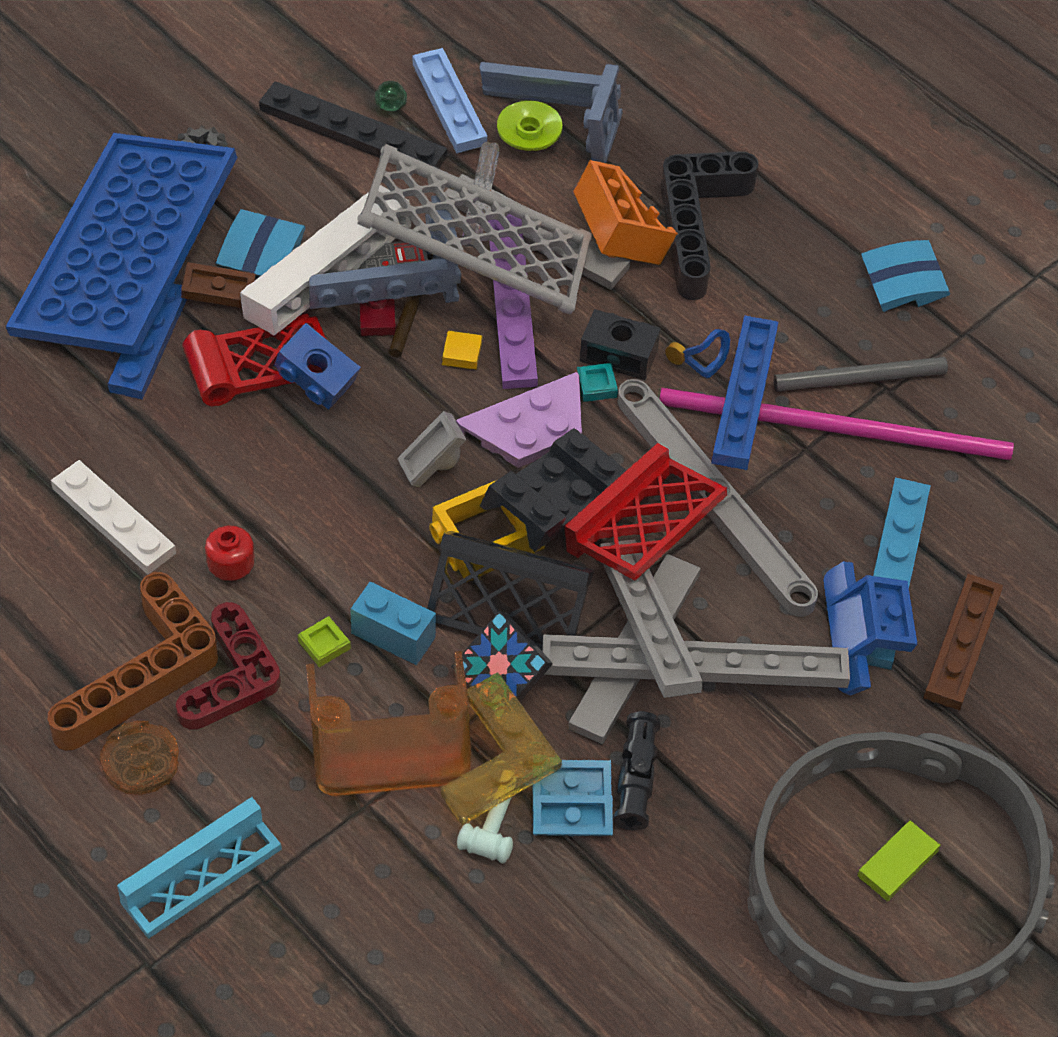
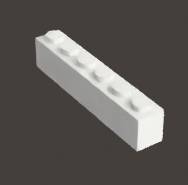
M381 185L379 186V192H390L389 189ZM368 193L240 292L244 319L272 335H276L310 308L309 278L311 276L357 270L363 262L384 244L391 243L396 239L370 227L368 229L357 224L358 215L361 214ZM394 199L385 200L391 209H403L398 201ZM374 203L371 212L381 216L383 211ZM398 218V224L407 228L411 227L410 218Z

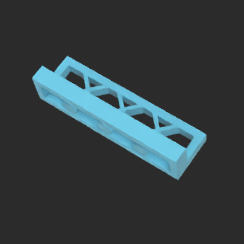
M251 797L118 884L117 888L121 905L149 939L282 850L281 843L263 823L261 807ZM255 832L267 843L266 846L257 852L241 850L243 840ZM217 857L233 859L231 869L224 874L208 872L210 862ZM184 879L200 881L198 891L191 896L174 895L176 885ZM151 901L166 903L164 914L150 923L139 910Z

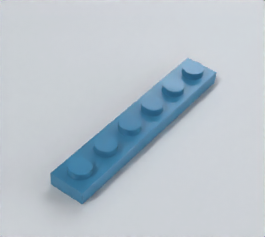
M895 477L873 576L908 581V587L910 586L931 485ZM876 647L872 654L867 656L868 665L891 670L896 650Z

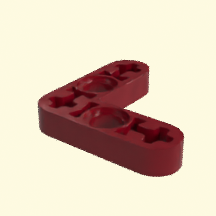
M232 602L219 604L211 614L212 629L235 669L179 696L176 701L177 718L179 723L187 729L197 730L272 696L280 688L281 677L278 664L247 614L238 604ZM228 617L230 621H235L237 632L232 635L231 627L227 622H222V619ZM243 643H250L256 647L255 652L248 656L239 655L235 649ZM259 664L262 674L265 677H269V681L264 682L261 678L257 679L256 665ZM226 687H233L239 691V695L229 701L221 699L218 693ZM207 697H212L214 707H211L210 701L207 702ZM193 705L196 709H200V713L194 715L187 708Z

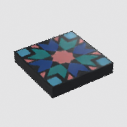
M498 611L451 667L498 719L505 720L553 663L506 612Z

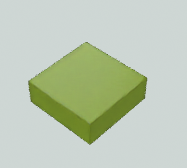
M329 616L298 634V642L319 668L351 649L349 639Z

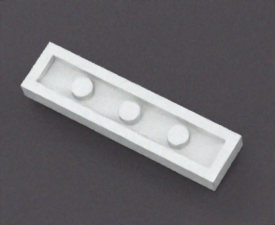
M80 460L51 480L52 489L146 574L152 573L176 554L175 545Z

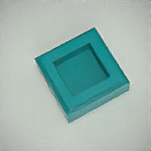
M611 363L577 367L576 372L579 375V386L583 402L617 398L618 388Z

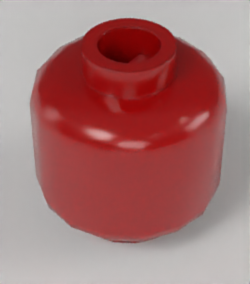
M226 525L211 532L206 539V562L210 572L215 577L234 581L250 573L255 561L254 543L251 535L245 529Z

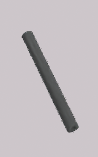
M945 357L775 374L773 382L775 391L781 392L947 374L948 365Z

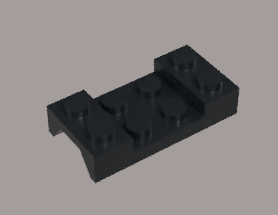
M573 428L555 440L549 452L517 474L510 471L489 485L480 507L484 510L504 506L525 524L529 548L536 552L564 532L565 525L627 470L597 447L585 435Z

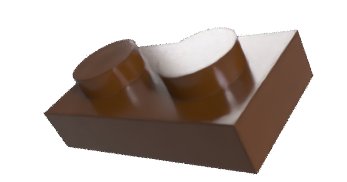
M187 262L181 298L242 308L240 292L247 285L255 281L256 274Z

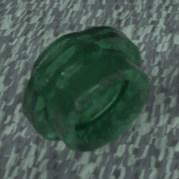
M386 81L380 84L375 92V103L383 110L396 111L406 105L407 93L400 83Z

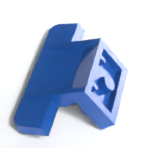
M843 561L825 574L824 589L832 647L848 648L849 686L848 688L838 687V689L846 695H854L871 688L867 656L872 654L876 647L912 652L917 646V638L908 581L866 575L856 582L853 563Z

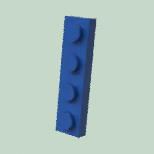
M172 284L137 355L121 353L108 381L109 392L143 400L187 299L181 298L182 285Z

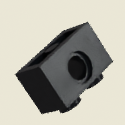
M594 309L581 338L579 361L590 365L611 363L614 372L646 381L658 352L661 328L645 322L624 318L614 313Z

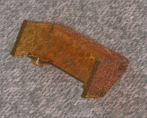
M454 651L453 685L439 687L430 695L429 714L351 721L350 708L342 698L337 696L317 697L314 664H306L315 779L318 788L323 793L338 796L457 785L464 782L470 776L472 756L469 707L462 651Z

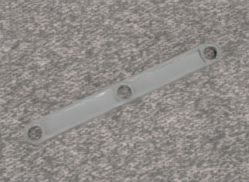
M638 379L624 381L618 391V406L651 447L657 443L669 449L670 459L727 488V496L707 515L788 613L798 617L811 614L815 609L818 598V590L812 581L716 466L711 464V460L650 387ZM629 392H637L642 395L643 399L638 402H631L624 395ZM676 476L680 482H683L682 478ZM705 490L690 492L694 499L707 498ZM794 592H803L809 596L810 601L805 604H799L794 602L790 595Z

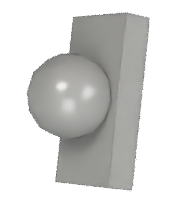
M443 411L397 458L411 485L421 487L437 470H449L454 467L460 458L459 447L466 441V438L452 413Z

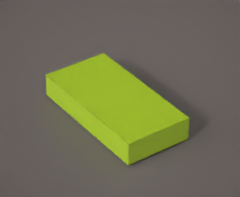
M909 820L859 869L857 877L888 902L939 851L940 844Z

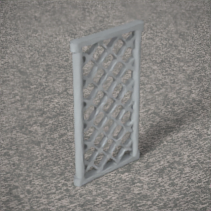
M388 144L381 148V156L364 208L357 218L358 225L368 229L370 227L554 305L564 313L572 314L575 310L577 292L588 245L592 239L591 232L581 228L578 230L403 154L397 151V148ZM387 163L396 165L397 171L387 172L385 170ZM414 173L428 179L429 185L420 186L411 176ZM403 179L409 188L399 189L392 180ZM380 183H384L390 192H379ZM447 187L459 192L460 199H450L443 189ZM424 193H435L441 202H430ZM415 196L422 206H411L405 197ZM394 199L398 201L403 209L393 210L385 200ZM479 201L489 205L492 212L482 213L474 203ZM374 203L383 211L381 216L371 212ZM456 207H467L473 216H462ZM445 209L449 211L454 219H442L437 210ZM427 213L435 223L425 224L417 214ZM509 214L521 219L523 226L515 227L511 225L506 216ZM408 217L416 227L412 230L398 224V218ZM495 219L499 221L504 230L493 229L488 220ZM477 223L481 225L486 233L476 234L468 224ZM459 227L467 237L458 238L449 228ZM542 228L553 233L554 239H543L537 230ZM441 231L448 241L442 243L431 238L430 232ZM528 233L536 243H525L519 234ZM510 237L518 247L509 248L500 238ZM482 241H492L499 251H488L482 244ZM570 241L579 244L577 253L569 246L568 243ZM462 245H473L480 253L478 258L463 252ZM551 247H560L567 257H557L551 250ZM532 251H542L549 260L539 261ZM513 255H524L530 264H519ZM504 258L512 269L508 271L496 266L494 259ZM563 265H574L572 275L566 270V268ZM555 268L562 278H551L545 269ZM536 272L544 282L540 285L528 280L526 273ZM567 285L569 287L567 296L559 293L558 286Z

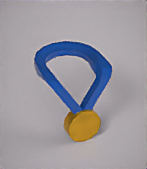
M715 329L702 344L685 349L681 344L672 342L665 349V354L672 363L681 365L683 362H686L701 376L710 378L726 361L730 349V337L725 330ZM720 337V352L717 358L706 368L691 357V355L705 350L714 339Z

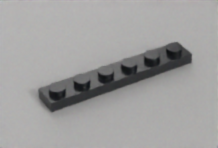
M274 81L259 100V111L379 158L381 156V148L385 144L395 147L397 151L438 169L447 158V148L277 81Z

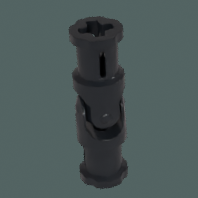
M638 711L627 716L626 726L629 728L628 741L623 744V763L620 768L617 790L621 796L619 810L614 813V823L626 830L645 829L649 824L646 808L647 800L652 797L655 771L654 764L652 763L657 758L658 750L654 745L655 735L660 730L661 720L650 712Z

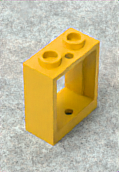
M495 481L433 507L432 523H430L429 528L437 544L442 542L444 533L449 531L459 533L454 524L486 511L480 507V504L489 485ZM500 506L516 532L493 542L535 553L529 548L525 524L504 506ZM544 545L542 548H540L539 550H537L536 552H538V551L544 549V548H545V545ZM453 557L449 558V564L454 571L459 570L464 578L471 575L463 560ZM472 563L476 571L484 567L482 565ZM489 568L488 570H486V571H484L483 573L479 574V576H482V575H484V574H487V573H489V572H491V571H494V570H496V569Z

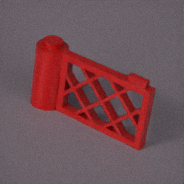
M300 315L276 335H272L260 327L216 336L207 330L191 332L183 341L182 347L203 403L209 406H220L229 402L236 394L295 383L285 380L278 371L271 368L275 364L279 351L305 323L326 339L317 316ZM269 337L282 341L277 349L261 342L264 338ZM239 343L248 347V349L241 356L230 351L228 345ZM255 351L271 357L265 366L250 360ZM307 366L314 373L323 372L318 366ZM245 367L259 374L254 379L241 381L239 373Z

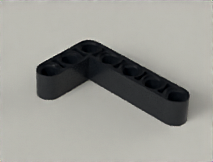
M749 152L670 155L664 160L661 194L667 227H672L678 233L670 249L677 291L685 299L698 300L704 297L707 293L710 274V260L699 198L735 197L751 194L756 185L759 161L756 156Z

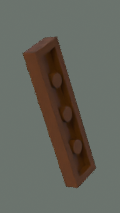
M969 573L967 574L926 688L925 699L960 711L1003 585Z

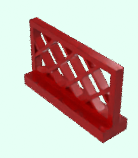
M657 443L565 525L567 552L577 558L585 553L636 581L727 496V488L670 459L669 449ZM670 473L683 479V482L662 483ZM703 490L711 493L707 498L691 499L690 492ZM684 492L686 494V500L665 502L664 495ZM660 495L661 503L639 504L645 497ZM689 511V515L684 519L668 520L667 513ZM663 513L664 521L642 523V515ZM637 516L638 524L616 526V523L623 517ZM666 532V536L662 540L645 542L644 534ZM640 534L641 542L619 545V536ZM614 537L615 545L599 547L594 544L601 538ZM643 554V557L634 566L621 559V555Z

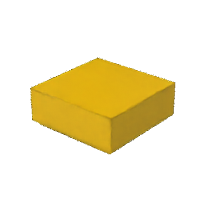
M448 331L442 356V365L477 370L482 346V335Z

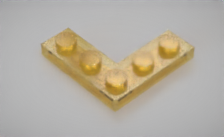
M498 672L465 690V698L503 750V753L441 788V796L461 825L473 820L562 767V760Z

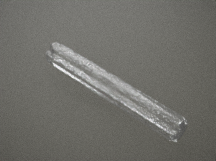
M487 141L482 144L474 179L475 185L489 191L492 190L499 156V145L495 142L489 143ZM479 201L474 203L482 213H487L488 205ZM469 209L466 217L473 216ZM477 223L468 224L476 234L483 233L481 225ZM471 244L464 245L465 247H470V246H471V247L475 248V247H474L473 245H471Z

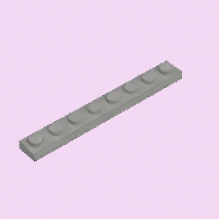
M543 635L542 652L553 663L544 675L655 679L637 639ZM684 641L703 680L702 682L848 688L849 686L848 648Z

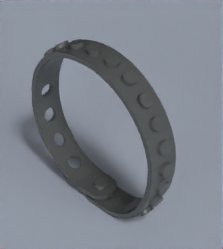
M891 732L851 734L833 739L807 752L794 762L774 785L765 802L752 849L749 867L750 897L747 899L748 909L752 920L757 921L768 949L797 978L813 989L836 1001L867 1012L894 1016L928 1015L953 1007L960 1008L966 1006L987 990L994 991L998 989L1009 978V972L1016 963L1022 966L1035 947L1029 942L1033 931L1042 933L1049 914L1048 910L1043 909L1045 898H1051L1054 888V875L1049 874L1050 862L1053 859L1052 840L1048 838L1042 809L1036 802L1031 790L1023 779L994 755L972 745L936 733H923L917 737ZM876 748L871 752L858 753L861 749ZM890 768L915 774L936 782L947 783L959 779L973 785L991 796L1007 812L1023 841L1030 873L1029 907L1024 927L1002 952L985 964L971 971L942 980L916 983L895 982L870 977L842 966L807 944L784 919L774 902L766 879L764 842L778 813L795 794L807 785L831 773L846 769Z

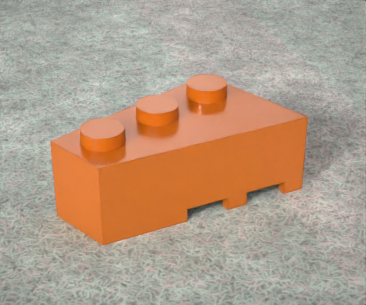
M590 160L573 192L601 254L611 258L621 257L660 265L678 233L672 227L665 228L657 219L659 215L658 210L654 206H650L649 209L640 200L642 192L619 166Z

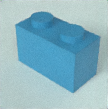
M368 583L350 609L351 634L414 665L419 663L436 638L435 612L375 583Z

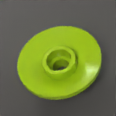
M538 101L513 103L500 113L497 120V130L502 140L520 150L536 151L545 149L553 145L562 133L563 124L558 112L551 106Z

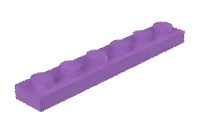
M509 214L506 216L511 225L515 227L522 226L521 219ZM495 219L488 220L493 229L504 230L499 221ZM510 237L500 238L507 247H518ZM489 241L490 251H499L495 244ZM513 255L519 264L526 265L524 255ZM504 258L494 259L496 266L508 271L512 269ZM493 280L503 389L538 387L529 295Z

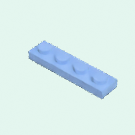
M443 48L412 55V65L456 153L487 146V134Z

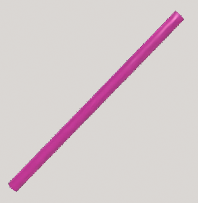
M661 388L660 401L665 406L722 415L725 397ZM763 403L761 404L758 421L1011 460L1014 443Z

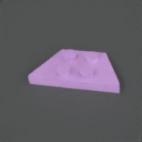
M575 372L457 419L456 422L464 435L468 432L480 439L481 446L485 449L502 455L504 460L517 468L536 461L549 452L553 442L571 429L575 428L582 433L579 375Z

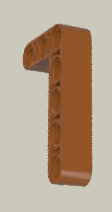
M153 572L145 576L140 583L145 615L165 640L57 702L50 708L48 712L49 728L52 740L59 749L69 751L85 745L216 666L218 651L216 635L213 629L168 574ZM197 647H205V648L199 649V650H196V649H195V648H197ZM165 666H173L168 669H162ZM132 685H140L136 688H129ZM100 704H106V706L102 708H96V706ZM73 724L68 728H62L63 725Z

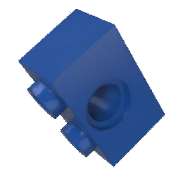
M307 323L279 351L274 364L279 374L285 380L295 382L305 390L307 397L312 402L318 405L322 404L328 410L355 382L361 368ZM316 365L323 372L314 373L307 366Z

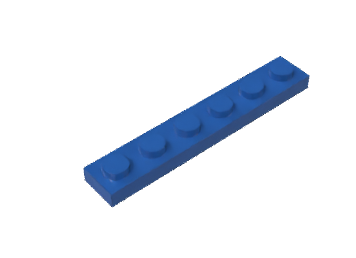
M744 316L711 464L744 470L748 469L777 334L778 321Z

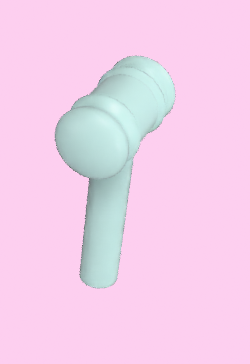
M508 775L502 777L482 829L479 826L473 828L469 823L462 826L457 838L459 850L467 849L468 853H475L490 858L491 861L497 859L501 864L509 859L513 848V840L511 837H502L501 833H497L517 785V780L514 777Z

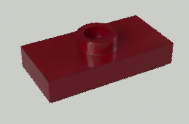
M394 299L360 303L361 336L394 335Z

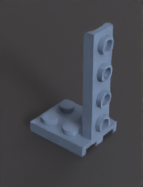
M481 62L479 68L482 90L485 95L591 107V109H586L584 115V129L589 130L586 140V152L591 153L592 161L607 163L623 114L622 109L618 108V100L621 96V86L616 83L619 65L606 64L601 76Z
M437 195L431 196L432 203L441 202ZM445 209L437 210L442 219L452 220L449 211ZM425 213L426 224L435 223L431 216ZM455 227L449 228L457 237ZM441 231L430 232L431 238L442 243L448 241ZM432 254L433 259L428 261L317 274L309 278L310 309L330 308L338 305L399 299L443 292L445 303L459 301L456 285L461 282V272L458 264Z

